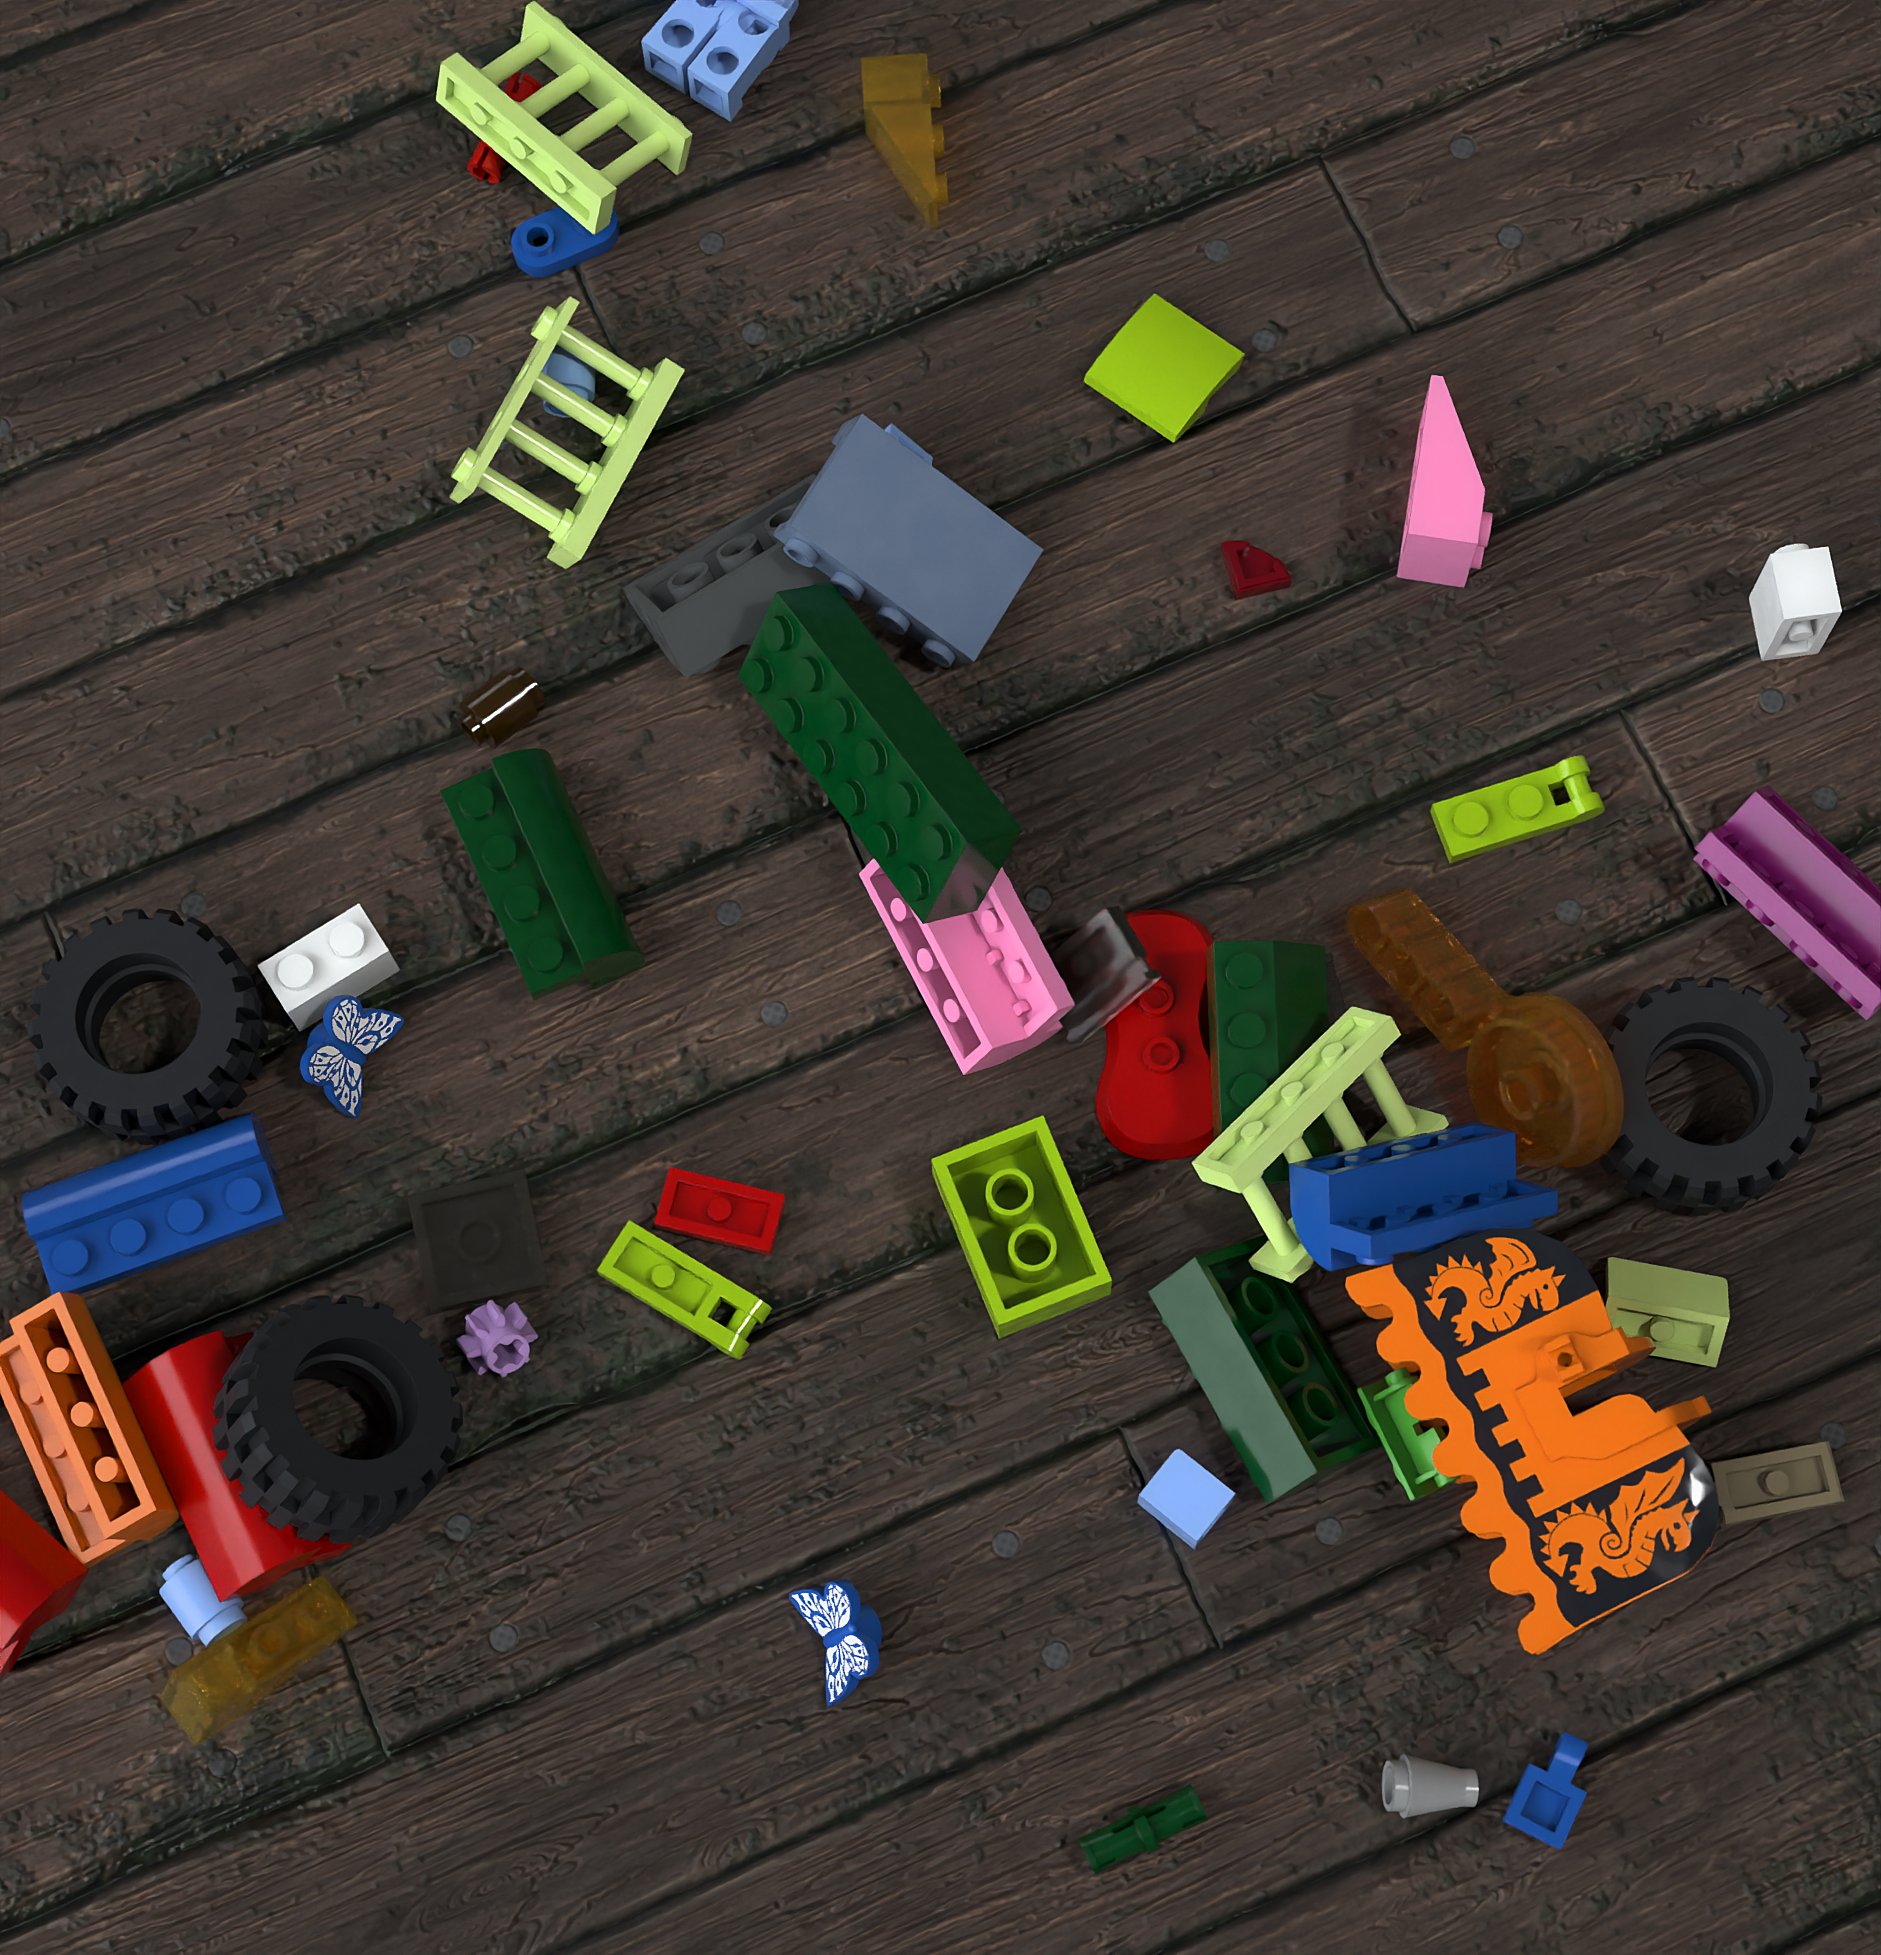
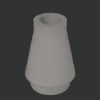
M1402 1754L1399 1760H1387L1384 1765L1382 1797L1385 1809L1387 1811H1398L1402 1818L1458 1807H1475L1477 1803L1479 1784L1475 1769L1458 1768Z

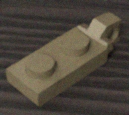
M1829 1441L1712 1463L1706 1467L1716 1485L1720 1507L1718 1525L1721 1527L1838 1505L1844 1502Z

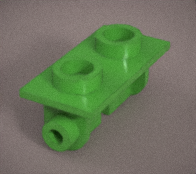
M1403 1367L1386 1375L1384 1381L1357 1389L1365 1406L1367 1418L1377 1431L1393 1464L1395 1476L1404 1486L1410 1501L1450 1487L1449 1484L1461 1478L1460 1476L1450 1478L1441 1475L1434 1467L1432 1459L1434 1449L1446 1438L1441 1425L1423 1433L1419 1424L1422 1420L1413 1418L1406 1410L1404 1398L1407 1390L1419 1380L1417 1375L1411 1376L1407 1367Z

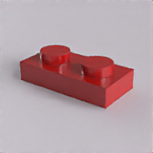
M669 1167L654 1225L656 1229L772 1256L786 1203L785 1194Z

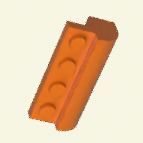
M59 1291L9 1320L14 1335L0 1342V1394L69 1552L89 1569L138 1540H151L164 1532L177 1521L180 1515L84 1298L78 1294Z

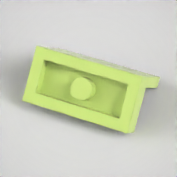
M1615 1257L1608 1258L1605 1269L1606 1293L1603 1303L1613 1330L1622 1327L1626 1337L1651 1338L1656 1346V1349L1650 1354L1651 1356L1716 1367L1730 1319L1727 1280L1713 1275Z

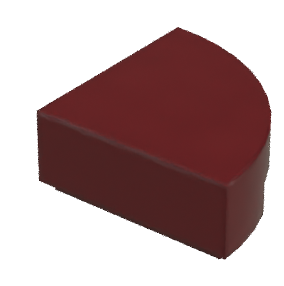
M1232 540L1221 542L1220 550L1235 601L1289 588L1292 579L1283 562L1264 550L1251 546V543L1246 541Z

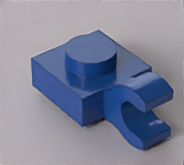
M1567 1732L1561 1733L1545 1771L1530 1763L1527 1764L1501 1821L1561 1850L1587 1794L1586 1791L1570 1783L1589 1743Z

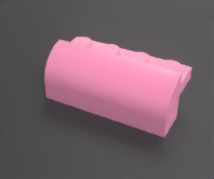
M874 858L859 873L963 1075L1001 1064L1036 1047L1063 1028L1059 1020L1075 1006V1003L1002 867L977 911L926 924L920 921Z

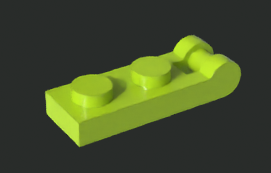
M1585 756L1570 757L1552 767L1432 804L1430 813L1449 863L1584 822L1603 813L1605 808L1598 792H1592L1586 778L1591 772ZM1565 787L1570 801L1556 806L1550 791Z
M630 1220L597 1269L598 1274L691 1330L737 1360L741 1359L750 1345L746 1338L755 1324L762 1325L772 1310L768 1304ZM722 1301L736 1309L726 1327L711 1319Z

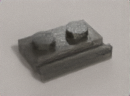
M1119 906L1105 907L1049 955L1075 1003V1006L1059 1020L1063 1022L1069 1032V1035L1066 1036L1069 1044L1085 1042L1161 978L1158 970H1152L1145 957L1148 956V953Z

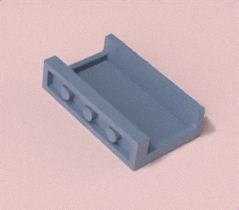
M860 414L842 424L832 440V443L836 445L835 449L790 519L780 524L773 535L785 544L783 550L791 559L806 567H813L814 565L831 578L830 582L842 596L853 601H859L860 599L877 612L875 615L876 619L884 627L897 634L903 635L906 633L923 645L921 652L935 664L945 668L950 666L956 668L972 663L978 657L1040 557L1043 549L864 414Z

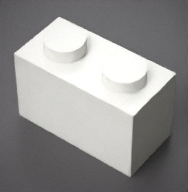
M1791 544L1776 550L1774 554H1770L1749 596L1761 661L1818 654L1842 613L1829 547L1809 549V546L1806 544Z
M360 904L355 905L257 965L299 1031L322 1019L327 1004L335 996L350 995L356 998L400 971Z

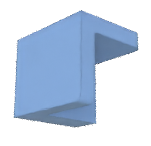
M1177 1449L1141 1491L1137 1503L1195 1549L1230 1506L1236 1493L1182 1450Z

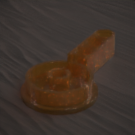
M1403 887L1394 889L1351 907L1346 919L1347 930L1350 939L1357 949L1450 1053L1470 1045L1467 1055L1466 1073L1468 1089L1474 1109L1481 1123L1516 1132L1517 1161L1536 1168H1548L1555 1165L1575 1168L1598 1160L1612 1148L1619 1136L1624 1115L1622 1082L1610 1048L1590 1019L1568 1001L1552 994L1542 992H1530L1519 996L1507 994L1485 972L1419 897L1409 889Z

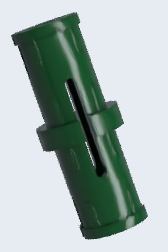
M1190 1783L1171 1795L1143 1808L1139 1804L1128 1808V1815L1099 1830L1097 1829L1085 1836L1083 1835L1078 1840L1094 1874L1097 1875L1130 1856L1132 1857L1143 1851H1146L1149 1855L1159 1850V1843L1186 1829L1208 1821V1818L1198 1795Z

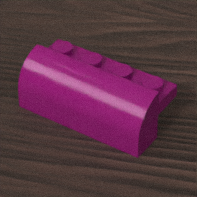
M1769 785L1756 790L1725 825L1710 831L1695 847V850L1699 853L1693 860L1867 1021L1881 1008V888Z

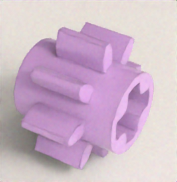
M489 1300L486 1305L478 1307L470 1315L467 1314L465 1316L466 1335L459 1337L457 1343L468 1357V1361L477 1374L482 1375L490 1367L494 1372L500 1373L502 1377H506L507 1373H511L520 1368L524 1363H528L530 1360L528 1357L530 1351L529 1342L536 1340L538 1335L527 1321V1316L517 1303L513 1302L505 1310L500 1305L495 1304L493 1300Z

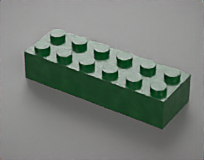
M831 582L776 592L738 673L739 678L923 924L977 911L1022 831L1021 827Z

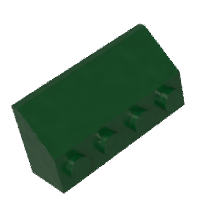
M1276 940L1213 942L1206 950L1214 1141L1329 1029L1325 946ZM1321 1114L1304 1130L1302 1139L1313 1158L1334 1154V1133L1324 1115ZM1283 1153L1263 1171L1261 1177L1266 1186L1290 1185L1289 1164Z
M1263 1235L1193 1258L1148 1291L1159 1311L1162 1322L1170 1330L1186 1358L1193 1377L1200 1383L1217 1413L1221 1427L1229 1435L1244 1461L1252 1482L1259 1488L1267 1504H1271L1306 1489L1383 1446V1443L1377 1431L1370 1424L1363 1404L1294 1284L1252 1268L1248 1260L1268 1241L1266 1236Z

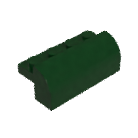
M531 748L497 756L490 759L493 768L440 790L534 1001L587 977L594 990L646 967L641 950L553 758L548 751Z

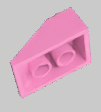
M1431 375L1419 424L1397 578L1464 588L1470 568H1481L1484 548L1488 546L1493 513L1482 511L1485 488L1443 376Z

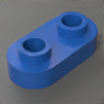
M560 206L521 223L513 233L511 245L515 261L526 274L534 277H547L610 250L618 240L620 229L617 214L613 207L610 224L596 235L588 231ZM538 237L548 239L543 246L534 247L530 245L531 241Z

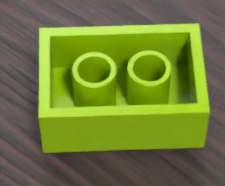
M1043 1115L931 1159L934 1180L999 1339L1111 1294V1276Z

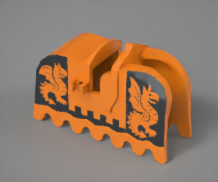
M1529 1228L1488 1229L1416 1257L1346 1278L1345 1287L1350 1297L1357 1305L1361 1306L1368 1317L1376 1320L1393 1317L1392 1323L1379 1333L1376 1345L1380 1356L1395 1371L1407 1367L1409 1373L1421 1372L1420 1379L1406 1392L1404 1398L1406 1410L1413 1418L1422 1420L1420 1424L1430 1429L1439 1425L1441 1427H1449L1448 1436L1434 1449L1432 1455L1434 1467L1441 1475L1450 1478L1460 1476L1461 1478L1454 1483L1477 1482L1478 1489L1476 1494L1463 1504L1460 1513L1462 1524L1477 1537L1486 1540L1504 1537L1506 1540L1505 1551L1492 1562L1489 1570L1492 1584L1498 1590L1513 1596L1531 1593L1535 1599L1534 1609L1521 1620L1518 1628L1519 1639L1524 1650L1537 1655L1547 1651L1589 1623L1689 1573L1708 1553L1716 1536L1720 1507L1717 1489L1703 1460L1681 1432L1699 1419L1712 1413L1705 1396L1702 1395L1693 1400L1684 1401L1654 1413L1643 1398L1632 1394H1625L1606 1400L1572 1417L1564 1401L1565 1398L1635 1365L1650 1355L1656 1349V1346L1649 1337H1626L1622 1327L1613 1330L1596 1283L1584 1263L1563 1242Z

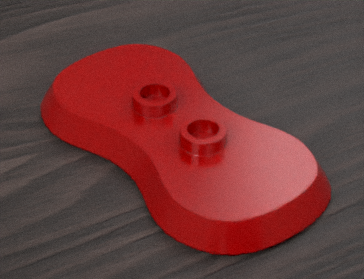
M1161 909L1139 910L1109 919L1102 923L1092 934L1086 946L1083 959L1084 979L1088 991L1102 1017L1107 1042L1105 1063L1096 1092L1097 1118L1103 1133L1113 1146L1124 1154L1145 1160L1164 1161L1192 1157L1201 1154L1214 1142L1206 950L1214 940L1202 923L1190 915L1177 911Z

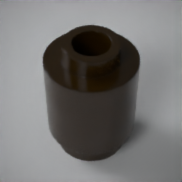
M517 666L511 672L502 670L461 701L460 708L464 715L458 718V722L474 744L480 746L485 742L495 749L539 715L537 709L546 703V699L534 679L523 668Z

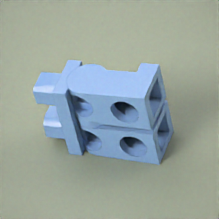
M676 0L641 40L645 70L684 94L690 89V97L731 122L742 107V97L760 72L770 65L778 51H781L789 42V22L799 6V1Z

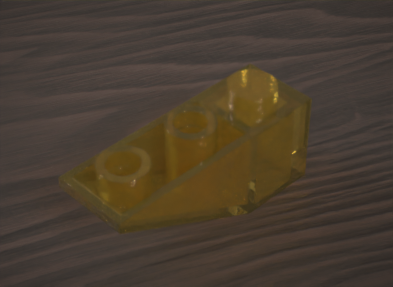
M927 53L861 57L866 134L929 228H939L938 207L948 206L946 173H935L934 157H945L943 123L932 124L931 108H941L939 74L928 75Z
M322 1574L175 1668L160 1699L195 1746H198L248 1713L353 1629L359 1621Z

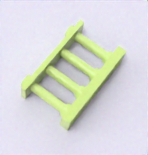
M535 1L526 5L520 43L482 69L472 66L457 52L441 62L436 101L593 235H596L610 224L616 187L657 158L676 175L685 170L693 134L685 128L678 118L667 113L567 29L559 18L552 16ZM537 58L559 76L521 103L512 100L497 87V85ZM575 92H579L599 109L560 137L551 133L536 120ZM615 125H618L638 142L637 145L601 170L594 169L576 154Z
M571 296L556 309L547 306L538 318L531 331V335L538 340L476 451L468 447L457 462L451 477L457 480L458 483L449 497L457 503H461L478 486L549 530L548 537L554 540L555 543L547 558L564 569L582 559L685 369L667 358L651 370L645 367L638 370L568 325V322L580 302ZM556 344L628 390L626 396L633 399L624 417L620 414H617L615 417L609 415L541 372ZM530 391L602 436L601 443L606 445L607 449L598 464L594 461H591L589 464L583 462L515 419ZM503 439L576 483L575 490L581 493V496L572 511L565 508L561 512L488 466Z
M1353 1006L1349 1008L1192 1162L1202 1181L1239 1194L1242 1193L1269 1240L1248 1260L1254 1270L1293 1283L1299 1275L1309 1270L1314 1263V1259L1308 1254L1299 1239L1293 1218L1291 1217L1286 1221L1261 1176L1263 1171L1281 1153L1285 1156L1288 1164L1313 1158L1302 1139L1304 1130L1321 1114L1324 1115L1343 1151L1443 1130L1449 1125L1445 1115L1406 1105L1381 1060L1383 1052L1401 1035L1392 1016ZM1361 1074L1387 1120L1367 1142L1341 1098L1344 1091Z

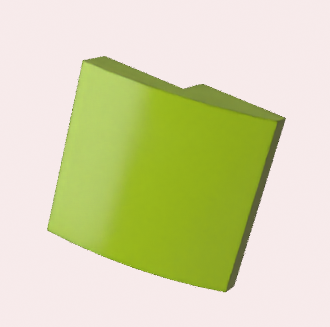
M1154 293L1107 345L1086 373L1083 382L1175 443L1204 414L1209 399L1239 370L1245 353Z

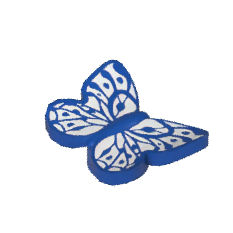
M350 995L335 996L326 1006L323 1014V1023L317 1025L308 1038L307 1049L300 1061V1071L303 1079L309 1084L324 1086L327 1099L342 1114L357 1119L360 1115L363 1088L361 1065H364L366 1062L365 1056L376 1051L391 1039L403 1026L404 1018L398 1014L377 1008L363 1009L359 999Z
M844 1579L828 1582L825 1588L810 1587L789 1594L790 1601L816 1633L823 1637V1645L827 1648L825 1671L826 1703L828 1706L845 1700L855 1690L859 1679L875 1674L879 1665L878 1648L882 1640L879 1618L869 1605L861 1604L858 1591L849 1581Z

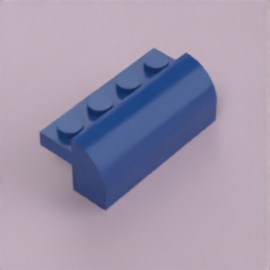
M254 1112L246 1113L25 1192L22 1195V1209L29 1237L36 1242L52 1295L59 1291L80 1295L288 1220L274 1179L279 1174L262 1122Z
M1470 1122L1443 1130L1417 1134L1289 1164L1290 1205L1295 1229L1308 1254L1315 1262L1329 1271L1358 1264H1387L1394 1260V1255L1407 1252L1427 1253L1440 1248L1443 1243L1459 1241L1488 1229L1530 1228L1533 1226L1534 1219L1558 1214V1190L1516 1179V1132L1479 1122Z

